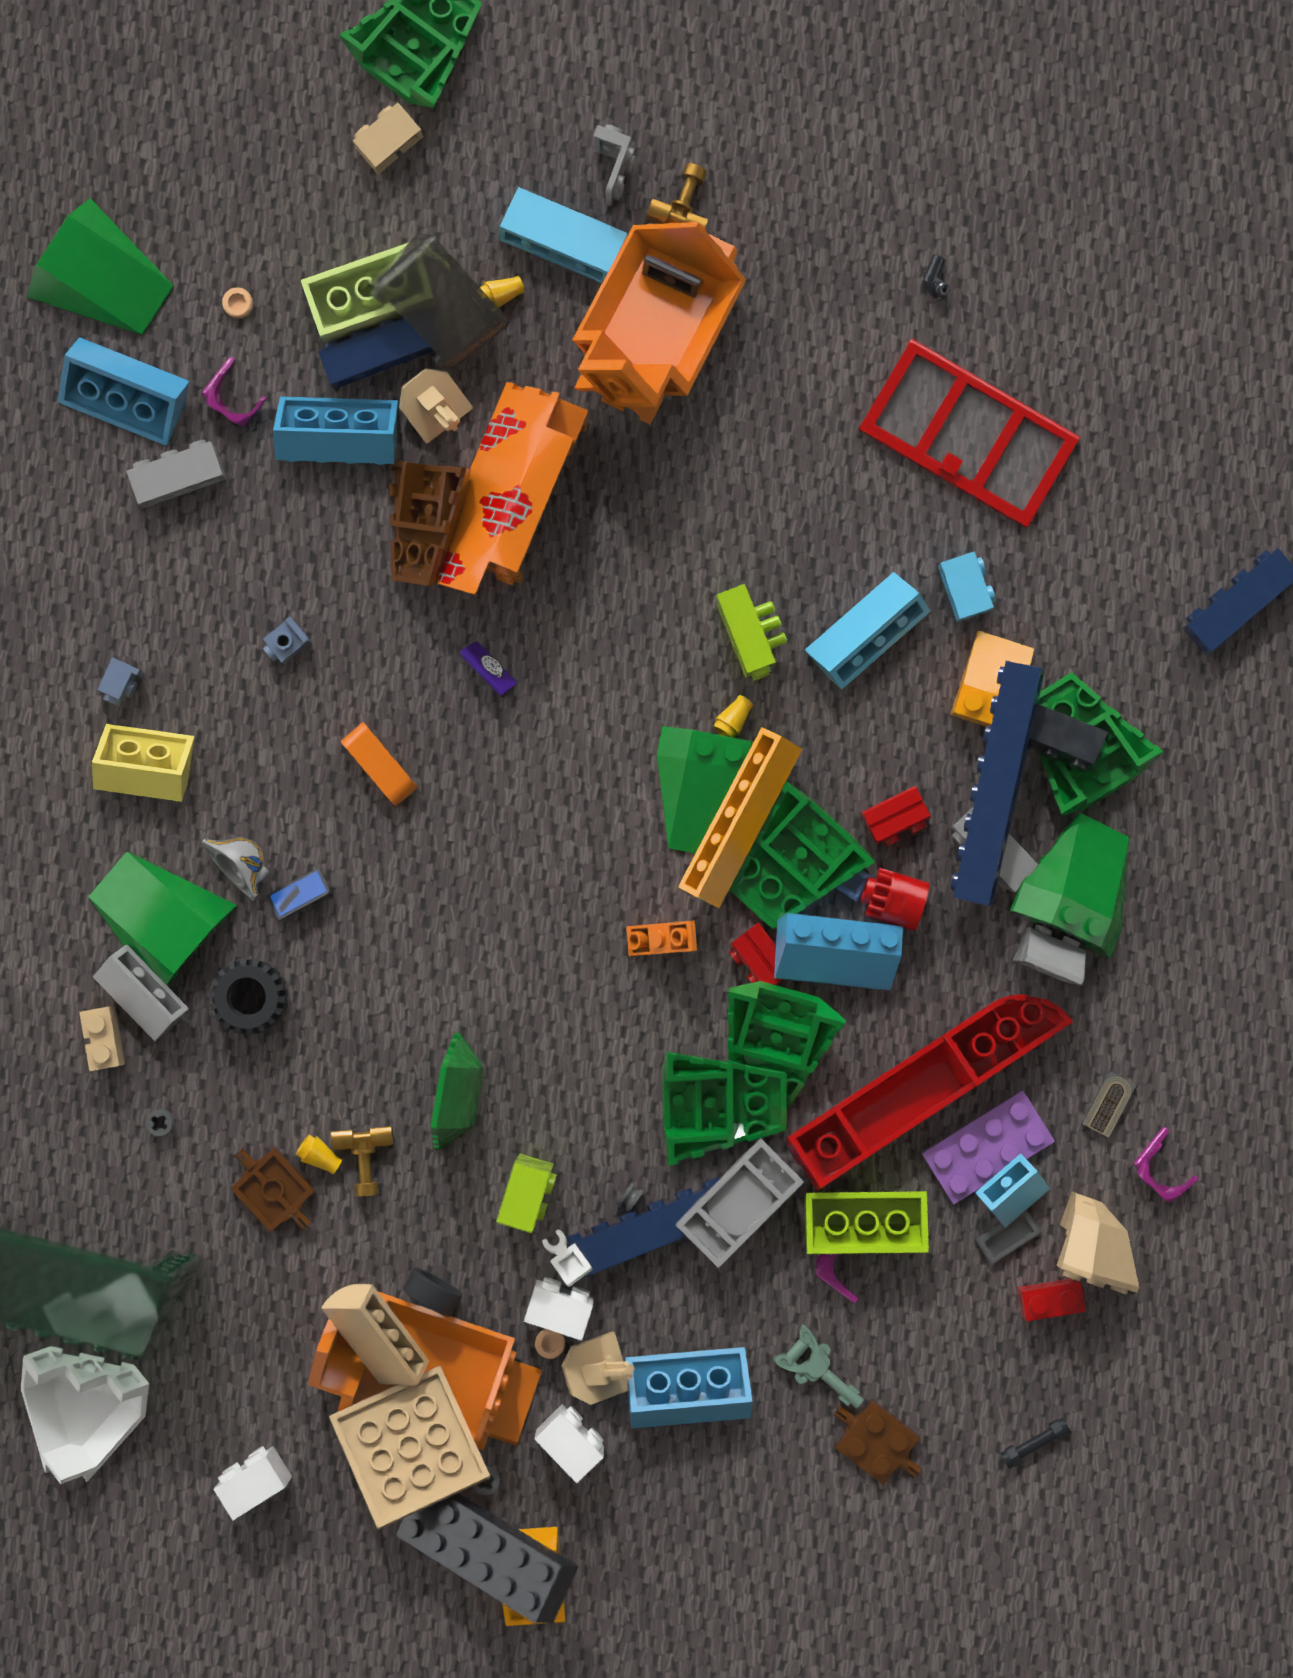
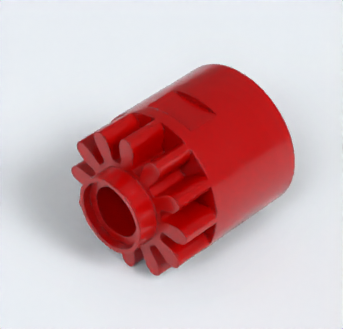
M879 868L875 878L868 877L861 897V903L867 904L864 916L891 925L903 926L904 929L915 932L925 907L930 883Z

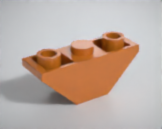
M695 920L626 927L629 956L697 951Z

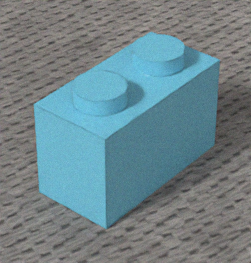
M975 551L941 562L938 565L956 622L989 612L994 608L992 603L996 602L995 594L991 585L986 586L983 577L986 574V568L982 558L976 557Z
M1020 1153L975 1193L1006 1228L1051 1188L1039 1172Z

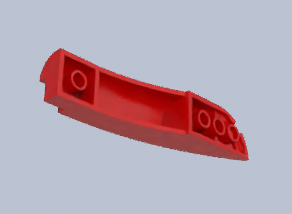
M1018 994L998 999L786 1138L788 1149L798 1166L801 1165L816 1190H819L1073 1023V1021L1060 1007L1044 998L1040 999L1027 996V994Z

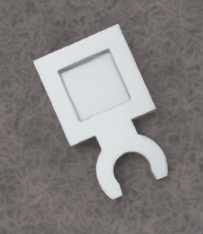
M557 1230L555 1232L560 1238L559 1243L556 1246H552L544 1239L543 1245L548 1252L557 1255L550 1262L566 1285L570 1287L591 1272L593 1268L575 1243L568 1248L566 1247L567 1239L562 1231Z

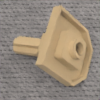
M424 369L404 384L401 389L399 408L426 444L444 430L449 431L452 429L456 431L460 418L473 409L472 405L446 371Z
M613 1331L571 1346L562 1364L570 1395L590 1405L626 1392L627 1380L633 1377L632 1372L635 1370L633 1364L629 1365L627 1361H623L618 1341Z

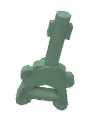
M802 1324L799 1330L800 1339L787 1354L783 1353L773 1358L774 1362L788 1371L795 1372V1379L800 1384L807 1382L808 1379L813 1382L821 1378L840 1394L838 1398L847 1406L851 1404L853 1407L858 1408L864 1400L858 1395L860 1393L859 1390L852 1384L847 1386L834 1373L828 1370L830 1359L827 1356L831 1353L830 1347L826 1343L818 1345L810 1329ZM810 1347L812 1351L809 1359L801 1364L796 1363L805 1350Z

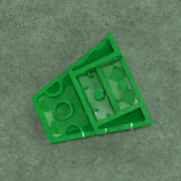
M389 0L383 4L380 10L372 15L368 14L359 21L358 25L351 30H345L339 34V37L361 68L409 104L434 108L478 16L482 3L479 0Z
M90 198L67 216L37 262L26 297L143 335L174 285Z
M1072 672L1040 692L1038 704L1108 732V743L1094 773L1087 770L1086 772H1079L1071 768L1068 762L1060 759L1058 761L1049 760L1041 754V751H1038L1061 816L1087 809L1139 777L1163 754L1162 749L1156 744L1153 745L1144 737L1141 731L1136 727H1132L1121 717L1119 712L1114 708H1110L1101 700L1098 694Z
M786 781L729 890L768 926L774 929L777 927V920L787 913H799L808 905L876 861L846 829L814 800Z
M128 851L89 895L90 900L123 946L128 945L168 987L180 974L178 973L180 968L213 929L218 928L237 906Z
M759 981L728 988V1062L786 1072L788 1110L803 1088L806 1079L810 1073H813L818 1065V1061L824 1052L828 1050L833 1042V1038L842 1029L846 1020L817 996Z
M456 1032L453 1034L450 1047H448L447 1054L441 1065L430 1126L434 1149L438 1150L444 1148L474 1126L484 1066L463 1036Z
M666 1051L662 1066V1122L668 1166L678 1164L679 1160L689 1157L694 1159L704 1156L705 1152L722 1148L724 1150L733 1147V1144L748 1140L750 1142L787 1130L786 1072Z

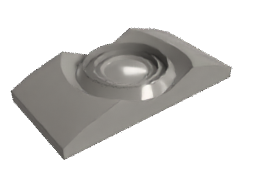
M760 1139L699 1198L675 1225L719 1268L804 1181Z

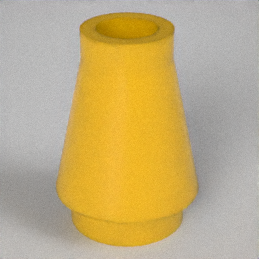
M519 276L484 282V286L478 288L481 301L486 310L491 308L496 310L525 292Z
M739 695L731 705L715 718L716 723L713 725V729L722 736L738 737L753 707V703L746 697Z
M309 1134L296 1152V1155L301 1158V1162L323 1169L331 1174L336 1172L343 1160L318 1136L314 1138Z

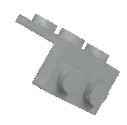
M608 124L605 127L597 125L593 136L595 152L617 159L605 191L606 205L612 207L614 200L620 201L625 188L623 183L625 176L623 175L624 172H631L635 161V156H633L635 148L632 147L631 137L622 134L621 129Z

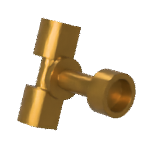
M687 163L681 175L685 180V184L679 199L671 201L670 205L652 199L646 220L657 224H666L667 222H699L706 229L708 219L693 214V208L689 203L696 185L701 186L704 184L707 171L699 165Z
M392 1126L370 1128L369 1132L353 1133V1130L332 1131L333 1150L351 1149V1154H358L360 1183L354 1184L355 1196L378 1195V1182H372L370 1153L375 1152L376 1146L393 1145Z

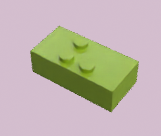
M521 1153L518 1155L514 1162L496 1221L497 1223L530 1233L533 1232L536 1221H543L548 1204L542 1201L545 1193L551 1194L556 1179V1174L551 1173L553 1163Z

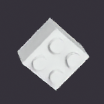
M544 1277L543 1281L537 1280L524 1322L582 1340L594 1302V1298L589 1297L590 1292L575 1286L572 1287V1290L562 1288L560 1281Z
M562 1404L536 1429L535 1440L578 1483L603 1458L604 1447L602 1442L604 1440L595 1429L591 1428L588 1431L582 1425V1416L572 1406L567 1409Z
M264 1446L260 1447L248 1455L249 1458L244 1461V1465L240 1467L237 1462L222 1472L223 1474L218 1477L219 1483L214 1488V1491L232 1520L284 1489L292 1478L274 1446L268 1450H265Z

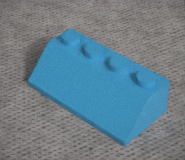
M79 337L64 356L58 403L167 446L186 402L189 381Z
M280 397L273 428L275 460H286L288 462L315 461L318 463L394 464L397 450L398 400Z
M787 913L777 920L774 978L890 991L902 956L903 926Z
M745 1347L626 1357L629 1365L633 1364L635 1368L632 1372L633 1377L627 1380L631 1429L751 1418L753 1401Z

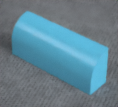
M518 187L499 229L500 241L600 283H603L627 237V233L520 187Z
M893 572L807 647L805 651L826 676L842 690L931 611L920 593Z

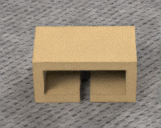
M399 103L393 107L387 106L379 113L378 120L370 126L365 125L360 128L355 134L356 138L353 140L357 151L378 175L398 159V156L395 154L398 150L404 154L423 138L420 127Z
M109 1006L79 1012L84 1039L90 1038L91 1044H85L89 1071L125 1065L116 1007Z

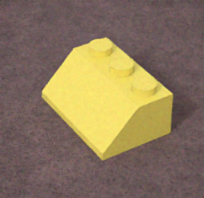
M106 724L92 761L93 789L182 802L188 785L194 736Z

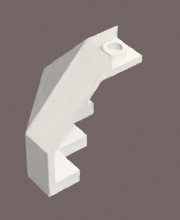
M52 1346L23 1356L21 1380L23 1399L45 1473L51 1471L60 1484L81 1476L88 1482L144 1419L149 1383L134 1364L122 1362L121 1366L104 1363V1358L84 1353H80L79 1357L64 1354L63 1349Z

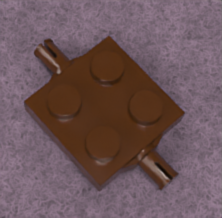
M276 1146L264 1157L255 1161L244 1148L233 1156L246 1170L230 1189L270 1232L280 1223L290 1218L294 1220L302 1231L312 1223L300 1209L304 1201L316 1189Z
M871 1399L866 1407L855 1416L843 1408L842 1405L838 1407V1411L834 1412L833 1416H836L847 1425L845 1434L836 1444L835 1448L882 1485L900 1467L914 1478L918 1475L917 1472L920 1473L922 1467L908 1458L910 1450L918 1442L920 1435L876 1401Z

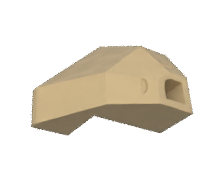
M1072 1191L1060 1223L1062 1227L1067 1229L1065 1233L1067 1237L1057 1262V1266L1064 1270L1063 1276L1076 1281H1080L1081 1277L1087 1278L1086 1282L1101 1288L1108 1284L1111 1285L1110 1289L1126 1295L1128 1290L1137 1293L1139 1284L1128 1231L1102 1202Z

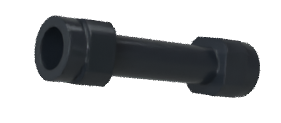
M1063 1417L1050 1422L1051 1428L1014 1448L1011 1445L1005 1448V1451L1000 1454L1009 1469L1017 1467L1023 1463L1021 1460L1023 1457L1056 1438L1059 1442L1067 1438L1071 1431Z

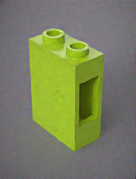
M745 584L717 594L715 603L745 679L752 676L753 681L770 675L771 669L776 663L771 649L787 643L784 632L767 638L764 634L781 627L782 624L779 616L776 615L761 622L759 621V618L775 612L773 603L769 601L754 607Z

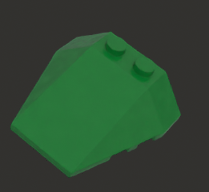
M662 726L657 751V762L669 849L694 854L697 852L754 742L697 730Z
M1078 813L1056 839L1057 843L1049 853L1043 855L1038 861L1040 864L1031 875L1026 876L1021 882L1010 911L1035 923H1047L1084 941V947L1107 958H1111L1122 931L1129 837L1082 813Z

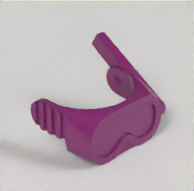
M229 357L201 394L206 398V404L211 408L224 414L237 425L245 427L255 414L263 408L262 406L265 405L267 397L262 396L250 413L245 414L234 413L224 405L220 392L221 385L235 362L234 358Z
M1162 1127L1134 1161V1166L1137 1168L1138 1175L1149 1186L1153 1187L1164 1200L1171 1203L1181 1196L1182 1192H1186V1189L1191 1188L1190 1186H1193L1199 1177L1193 1175L1184 1184L1174 1187L1164 1186L1153 1178L1149 1170V1161L1161 1148L1162 1140L1169 1133L1167 1128Z
M820 1254L816 1260L818 1268L815 1270V1275L855 1304L859 1298L850 1292L847 1286L837 1280L834 1275L833 1265L837 1254Z

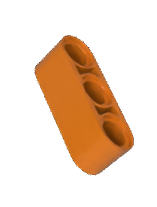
M364 722L341 740L345 748L395 807L418 789L415 782L411 780L405 770L390 755L389 751Z

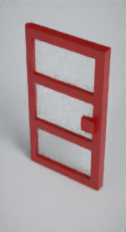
M914 339L907 343L905 351L858 429L1024 528H1027L1080 439V436Z

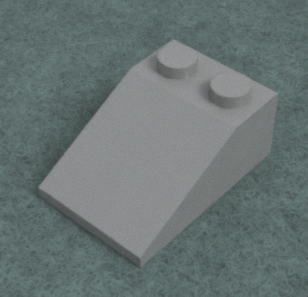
M1037 924L1034 929L1031 927L1026 928L1013 961L1067 984L1082 985L1086 951L1078 948L1080 942L1063 936L1061 941L1051 936L1052 930Z

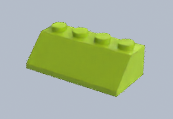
M927 1191L805 1193L804 1195L807 1254L929 1253Z

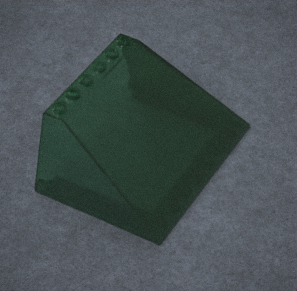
M0 1228V1322H3L4 1327L7 1329L21 1331L23 1327L34 1330L33 1335L51 1338V1335L63 1337L62 1342L70 1345H80V1342L91 1344V1349L98 1352L108 1353L110 1349L121 1352L120 1356L123 1358L138 1360V1357H144L150 1350L202 1262L203 1256L188 1252V1255L178 1254L177 1257L178 1251L171 1250L150 1265H145Z

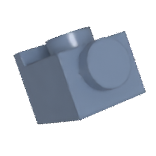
M289 616L285 622L263 638L267 644L263 649L273 662L279 659L285 664L312 642L295 620ZM282 636H287L289 643L284 647L280 646L279 639Z
M112 657L97 690L105 693L104 700L120 706L126 697H132L137 687V682L134 680L136 676L142 678L144 672Z

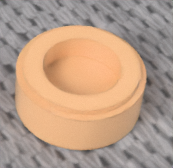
M232 288L223 297V308L233 318H244L252 311V297L243 288Z
M543 1329L536 1337V1350L544 1358H556L564 1350L565 1338L563 1334Z

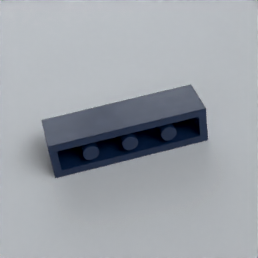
M417 308L406 313V317L398 321L388 319L381 322L377 329L369 332L367 329L359 330L351 334V339L343 342L334 340L323 345L324 349L318 351L333 390L443 348V343L430 310L426 309L423 311L422 308Z
M1279 548L1271 553L1266 549L1253 560L1256 564L1255 567L1249 572L1245 569L1241 570L1230 580L1234 585L1227 591L1220 588L1208 598L1211 604L1202 611L1198 607L1185 618L1189 623L1183 627L1184 631L1205 655L1215 650L1293 583V565Z

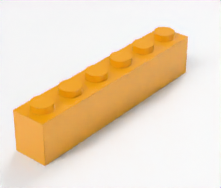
M761 727L678 886L679 888L720 908L802 751L801 747Z

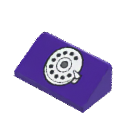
M478 641L470 644L460 652L461 657L500 697H504L517 684V681Z

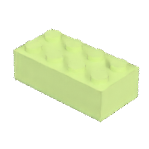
M414 241L301 280L319 335L324 344L351 335L359 330L377 326L385 320L406 316V313L417 308L426 309L436 305Z

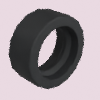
M416 1267L402 1288L407 1295L418 1303L448 1317L452 1316L463 1296L459 1290L448 1282Z

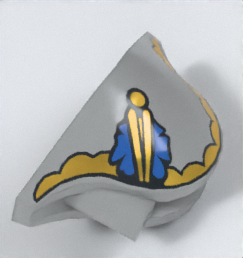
M236 837L225 841L202 840V847L235 886L254 901L258 894L256 884L269 875L268 870L263 866L264 857L260 847L254 841L243 837Z

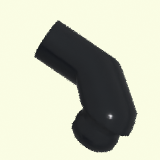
M932 255L924 274L923 282L933 298L942 299L948 296L950 287L948 284L945 285L940 276L946 260L938 255Z

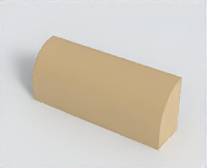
M372 1284L346 1286L335 1292L325 1301L321 1309L379 1384H419L430 1360Z

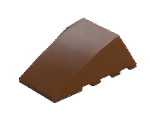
M395 460L394 464H389V470L394 471V484H389V497H394L395 514H390V526L395 527V539L391 541L392 580L433 586L446 559L458 526L471 470L463 467L425 465Z

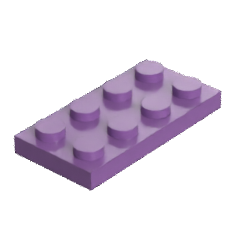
M1021 1090L921 1152L954 1205L985 1185L1020 1153L1028 1159L1055 1141L1025 1092Z

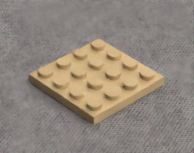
M441 1366L423 1373L418 1385H396L329 1416L377 1530L490 1478V1474Z

